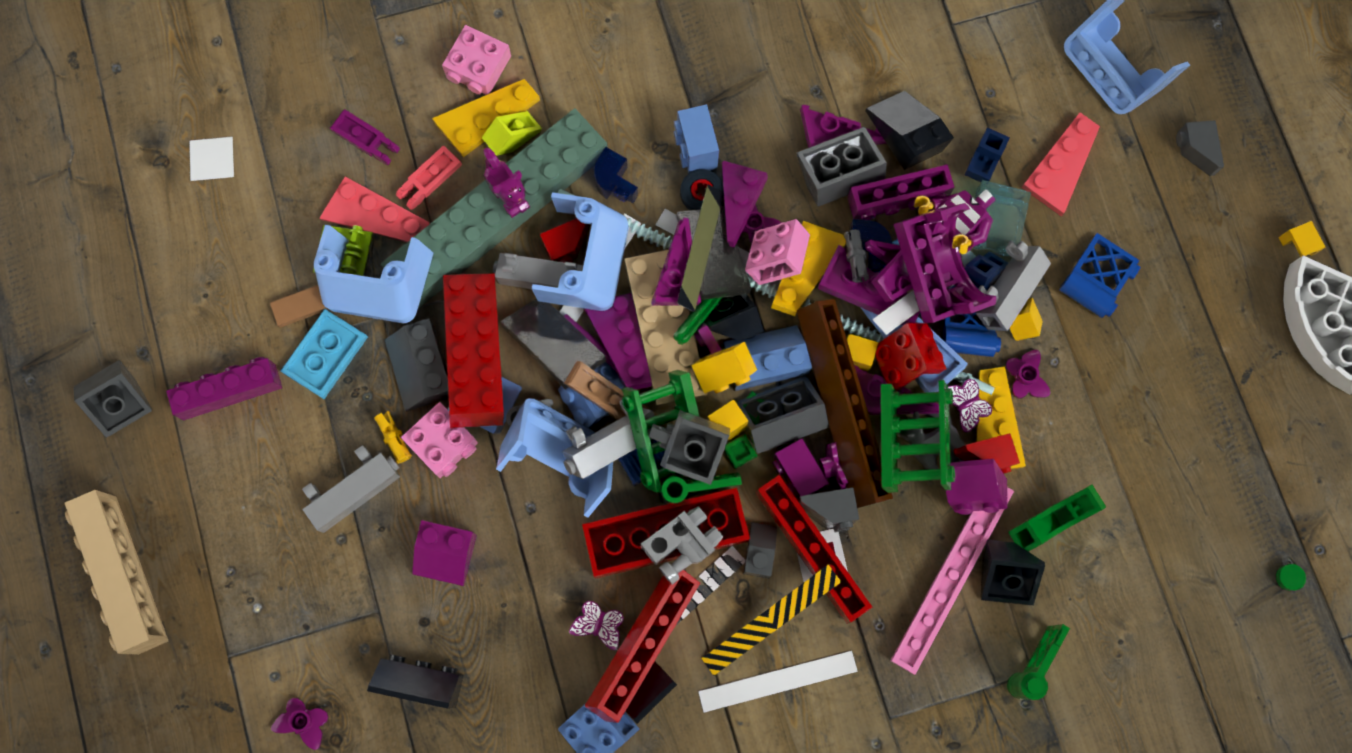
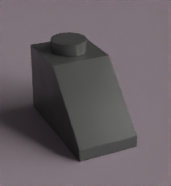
M1216 120L1188 122L1177 132L1176 143L1180 147L1181 155L1209 176L1216 175L1224 167Z
M751 522L750 540L747 546L743 574L769 579L772 575L777 526Z

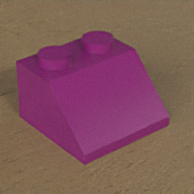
M994 459L950 463V466H954L955 482H951V490H946L949 505L955 512L968 515L973 513V511L995 513L999 509H1007V478Z
M421 520L414 546L412 574L464 586L477 535L471 531Z

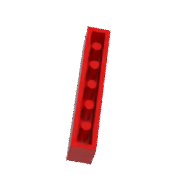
M778 475L760 487L756 495L812 575H815L825 566L829 565L840 579L841 583L828 591L826 595L846 624L853 622L873 608L781 476Z
M685 570L678 573L680 578L673 585L664 575L662 576L585 704L587 709L604 721L619 723L699 587L700 582Z

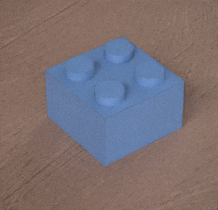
M707 104L678 111L677 121H674V138L676 145H680L681 153L679 155L682 168L687 167L688 174L699 169L709 171L717 169L719 148Z

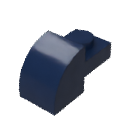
M987 127L964 175L987 185L1010 137Z
M989 251L984 256L977 255L966 264L965 270L977 288L984 286L988 291L990 286H993L994 282L998 280L1008 262Z

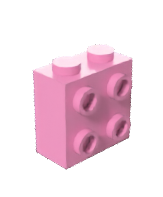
M465 25L443 62L442 67L449 81L455 84L460 82L476 94L483 93L488 95L507 65L511 52L508 44Z
M797 219L755 231L745 271L758 285L801 274L810 234Z
M440 402L401 437L439 478L442 476L447 477L457 468L456 463L463 457L465 459L470 457L475 452V446L478 444L477 440L464 427L450 428L449 411Z

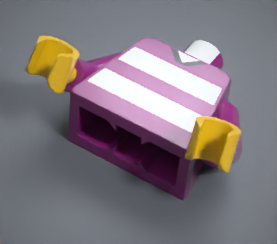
M986 189L975 199L964 190L960 193L934 199L918 196L915 199L914 207H919L918 213L921 215L927 213L928 210L932 211L938 208L966 203L970 210L961 212L958 215L955 227L956 235L953 237L952 243L953 249L960 246L959 252L966 254L972 247L982 244L987 240L993 219L986 209L996 199Z

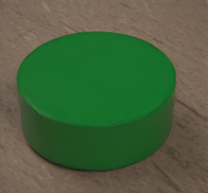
M1288 564L1278 569L1276 580L1282 589L1295 591L1305 585L1306 574L1300 566Z

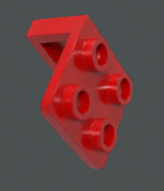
M927 323L905 324L879 342L876 349L875 357L887 384H892L896 391L922 374H940L947 369L943 361V355L938 350L933 338V332Z

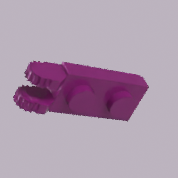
M345 109L330 127L333 133L369 156H374L385 165H389L391 160L386 154L377 150L381 143L391 152L398 153L400 150L399 146L386 138L382 132Z

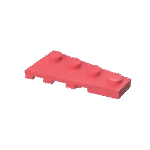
M1079 113L1021 188L1062 217L1100 126L1082 113Z
M344 177L319 218L320 220L349 228L357 225L363 228L362 231L372 232L373 234L406 243L411 240V237L416 236L430 224V222L347 177Z

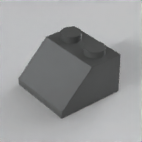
M120 360L74 386V401L106 438L152 411L136 379Z
M853 488L800 496L798 502L811 519L825 529L834 528V533L850 530L853 524L859 520Z

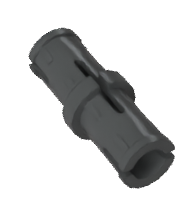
M850 230L851 236H849L848 231L844 233L848 251L846 259L851 266L853 282L860 283L863 282L862 277H864L865 281L869 279L865 262L867 254L862 247L860 231Z

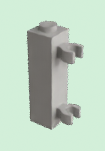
M1010 241L1005 250L1012 258L994 286H990L988 291L984 286L979 287L978 290L982 293L993 295L997 298L995 305L976 312L988 330H1009L1051 265L1040 246H1027L1024 241H1020L1018 246H1016L1013 241Z
M500 253L498 261L494 262L493 273H495V278L500 285L532 289V284L558 288L559 280L565 272L569 270L582 271L584 265Z
M622 400L619 403L626 416L585 438L582 429L579 428L577 430L576 426L566 431L569 440L573 444V446L562 451L566 459L563 463L569 474L584 479L636 449L628 412L624 409ZM643 408L645 419L654 416L652 410Z
M362 445L354 452L364 465L323 495L312 483L305 486L302 490L312 503L302 510L316 530L322 533L326 532L399 479L400 475L396 470L400 467L390 455L387 458L382 453H379L373 458L368 449Z

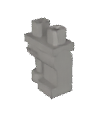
M699 506L687 514L685 511L682 512L678 517L641 543V548L655 566L676 548L681 553L672 564L665 562L659 567L662 574L672 585L679 580V572L691 564L702 562L714 552V547L723 538L715 526L704 535L697 526L707 519V516Z

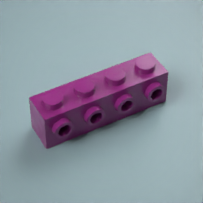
M947 164L851 187L847 199L853 220L869 221L874 219L876 215L883 213L893 215L898 213L900 209L908 207L910 210L918 209L919 207H914L915 199L918 196H926L929 199L951 195L955 187Z
M258 357L250 360V364L241 367L234 365L225 368V372L216 375L214 373L202 375L199 377L200 380L191 383L187 381L177 383L173 389L166 391L172 414L184 421L282 389L276 364L268 358Z

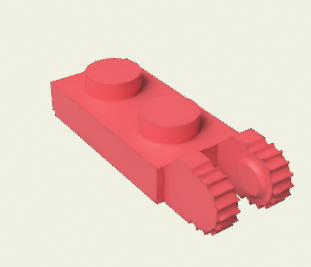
M442 146L408 177V181L398 189L396 196L401 200L407 197L416 187L418 191L406 204L409 209H415L423 202L425 197L427 198L462 166L461 161L445 146Z

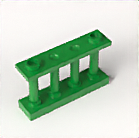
M681 370L668 373L670 378L669 384L641 394L636 389L622 388L624 395L622 403L624 409L628 412L642 470L640 478L647 489L657 493L662 491L659 479L676 472L664 467L656 468L654 454L665 451V449L660 447L661 442L651 444L648 430L652 428L653 424L660 426L676 420L680 410L699 417L690 373ZM671 394L674 396L676 406L673 410L645 419L642 404Z
M938 380L939 392L900 394L892 384H881L882 488L887 493L898 492V484H901L903 481L941 480L942 487L945 490H951V482H955L954 466H950L949 404H953V391L944 380ZM939 402V417L901 420L900 417H897V408L901 405ZM940 428V443L911 445L897 443V433H900L901 430ZM940 454V469L901 471L898 468V458H901V456Z

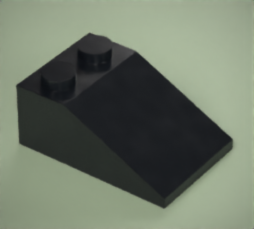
M906 91L872 105L865 110L904 170L943 152L954 138L938 115Z

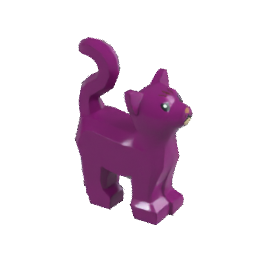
M485 148L483 152L486 157V168L483 176L490 190L497 199L500 198L503 201V207L511 218L520 212L524 213L530 208V205L525 199V188L521 181V172L518 170L513 174L504 161L498 160L490 148Z

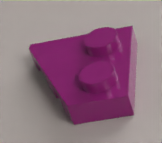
M703 322L697 329L698 333L694 334L702 348L706 346L711 354L721 351L708 326Z

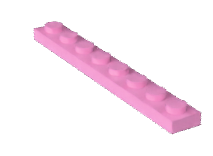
M1007 487V504H1008V502H1009V500H1010L1012 494L1014 493V491H1013L1012 489L1008 488V487ZM999 509L995 513L973 511L969 515L892 656L891 662L913 675L917 673L1004 509Z

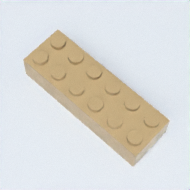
M669 250L626 258L625 268L652 380V390L669 384V372L681 370L690 373L696 403L706 401L708 393L703 392L691 366L700 359L694 334L683 345L678 344L674 339V333L689 316V310L683 306H652L651 304ZM672 394L655 400L657 411L676 406Z
M93 490L65 502L67 509L65 517L67 522L73 526L76 535L74 536V543L83 554L84 561L82 565L85 572L91 577L93 583L91 586L92 594L100 602L102 608L100 616L103 623L109 628L111 647L118 654L139 655L168 642L117 497Z

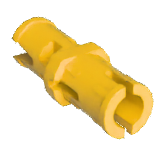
M387 411L384 415L380 413L374 419L383 433V441L391 449L396 463L400 464L409 460L412 454L401 438L403 433L397 429L390 411Z

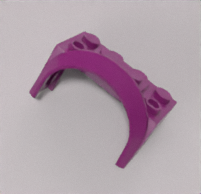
M966 203L938 208L893 224L923 323H934L955 314H971L996 304V296L982 293L973 284L963 266L958 247L952 248L953 237L956 235L957 217L961 212L970 210ZM951 285H955V286H956V287H953V288L948 289V290L946 289V287L951 286Z

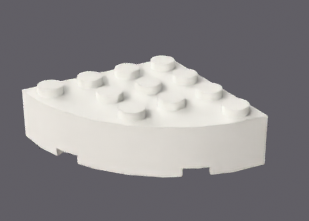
M1302 256L1289 264L1284 282L1283 302L1291 336L1302 356L1312 368L1330 384L1350 395L1352 394V277Z

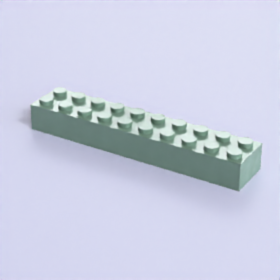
M576 108L506 163L513 174L518 170L522 174L521 181L525 188V199L530 205V208L524 213L520 212L511 218L503 207V201L500 198L497 199L490 190L486 180H484L413 237L417 238L433 252L418 309L444 288L443 275L462 274L552 201V192L558 193L560 189L565 190L608 155L607 142ZM411 240L383 261L381 266L384 268L391 261L405 262Z

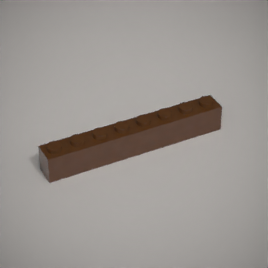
M835 299L816 301L796 311L821 399L825 405L834 443L836 442L840 464L848 482L846 484L847 488L854 489L857 508L893 499L892 493H887L882 488L881 455Z

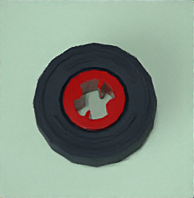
M699 169L690 172L684 178L680 187V197L688 210L700 214L704 196L702 197V194L700 196L697 195L699 187H703L704 190V188H707V185H711L724 193L723 183L716 173Z

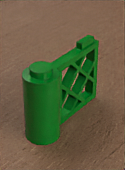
M739 472L714 475L711 485L693 478L686 479L684 475L675 473L663 479L662 494L667 501L679 503L686 498L688 492L742 485Z
M1064 624L1047 627L1024 671L1014 673L1008 679L1007 688L1014 698L1039 700L1047 694L1048 683L1044 676L1068 634L1069 627Z

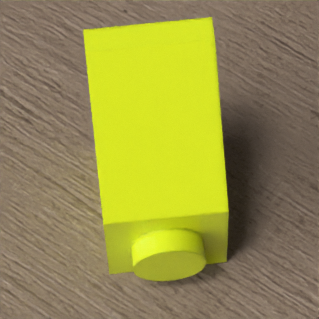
M528 111L496 117L482 136V139L498 156L514 152L540 133L542 128Z

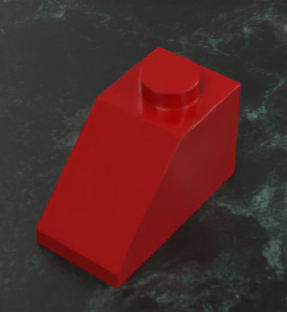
M575 218L541 233V241L550 261L572 263L573 259L578 256L589 224L582 223Z
M1010 433L971 443L953 450L954 454L964 461L994 459L1003 474L1012 472L1011 466L1020 464Z

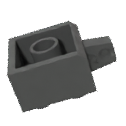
M680 410L675 425L668 424L667 428L653 424L649 438L661 442L660 447L665 449L660 464L662 467L711 485L728 441L730 428Z

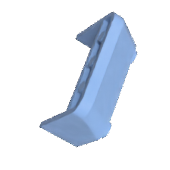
M1107 0L1066 39L1064 51L1108 106L1117 114H1126L1164 89L1186 70L1190 64L1184 62L1173 66L1166 73L1160 69L1152 68L1140 75L1111 41L1120 30V21L1113 11L1125 0Z
M552 192L551 198L557 212L575 214L580 222L592 225L582 271L569 270L565 272L559 280L558 288L532 284V291L540 302L597 311L608 310L613 306L629 230L628 221L621 213L592 198Z
M325 225L314 260V270L323 305L333 312L397 323H408L413 320L418 310L433 252L417 238L411 237L405 262H389L383 268L380 279L341 273L340 269L345 256L344 252L347 249L346 244H348L349 240L330 225Z
M526 399L501 444L496 470L501 472L509 460L522 461L526 454L569 477L570 490L574 495L585 499L584 516L589 517L611 491L613 462L584 479L569 474L563 463L566 459L562 451L573 446V444L569 440L566 431L576 426L577 430L579 428L582 429L585 438L596 432L535 399Z

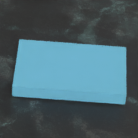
M324 309L280 371L322 399H325L368 336Z

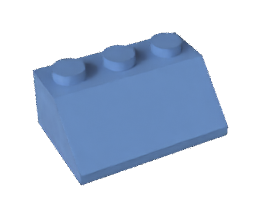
M797 325L756 334L755 337L743 341L734 339L723 342L724 349L745 341L757 368V371L749 376L750 381L739 386L733 383L735 391L808 375L812 369L806 343Z

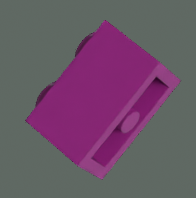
M803 439L775 453L773 457L775 461L772 462L773 467L778 475H784L788 482L786 485L797 500L800 496L814 494L829 484Z

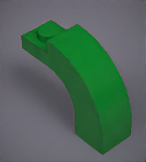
M1091 484L1031 517L1008 533L1014 543L1029 552L1071 526L1106 508V505Z

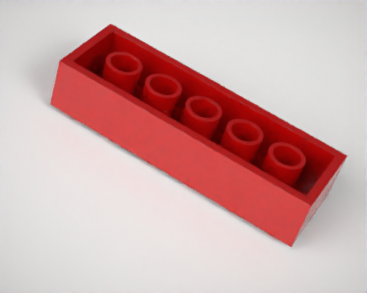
M495 273L443 275L450 428L503 425L504 407Z
M737 487L686 499L679 503H669L582 524L594 578L597 579L655 565L641 548V543L678 517L682 512L685 511L687 514L698 506L707 516V519L697 526L703 535L715 526L723 536L718 545L714 547L715 550L749 542L750 536ZM676 548L660 563L676 560L681 553Z

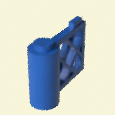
M1096 233L1071 273L1062 283L1059 291L1100 318H1103L1105 315L1110 317L1118 306L1115 301L1128 278L1133 280L1141 267L1137 265L1139 260ZM1096 243L1106 249L1107 255H1096L1094 248ZM1121 258L1130 265L1127 269L1118 270L1115 259ZM1109 260L1112 271L1101 272L1098 261ZM1092 262L1095 274H1088L1080 269L1083 263ZM1114 276L1116 283L1114 290L1105 285L1103 277Z
M976 312L972 315L962 314L966 319L961 323L950 322V317L944 318L941 339L956 353L994 357L995 352L999 353L1001 338L997 337L995 330H988L984 325H979L974 320V317L977 316Z

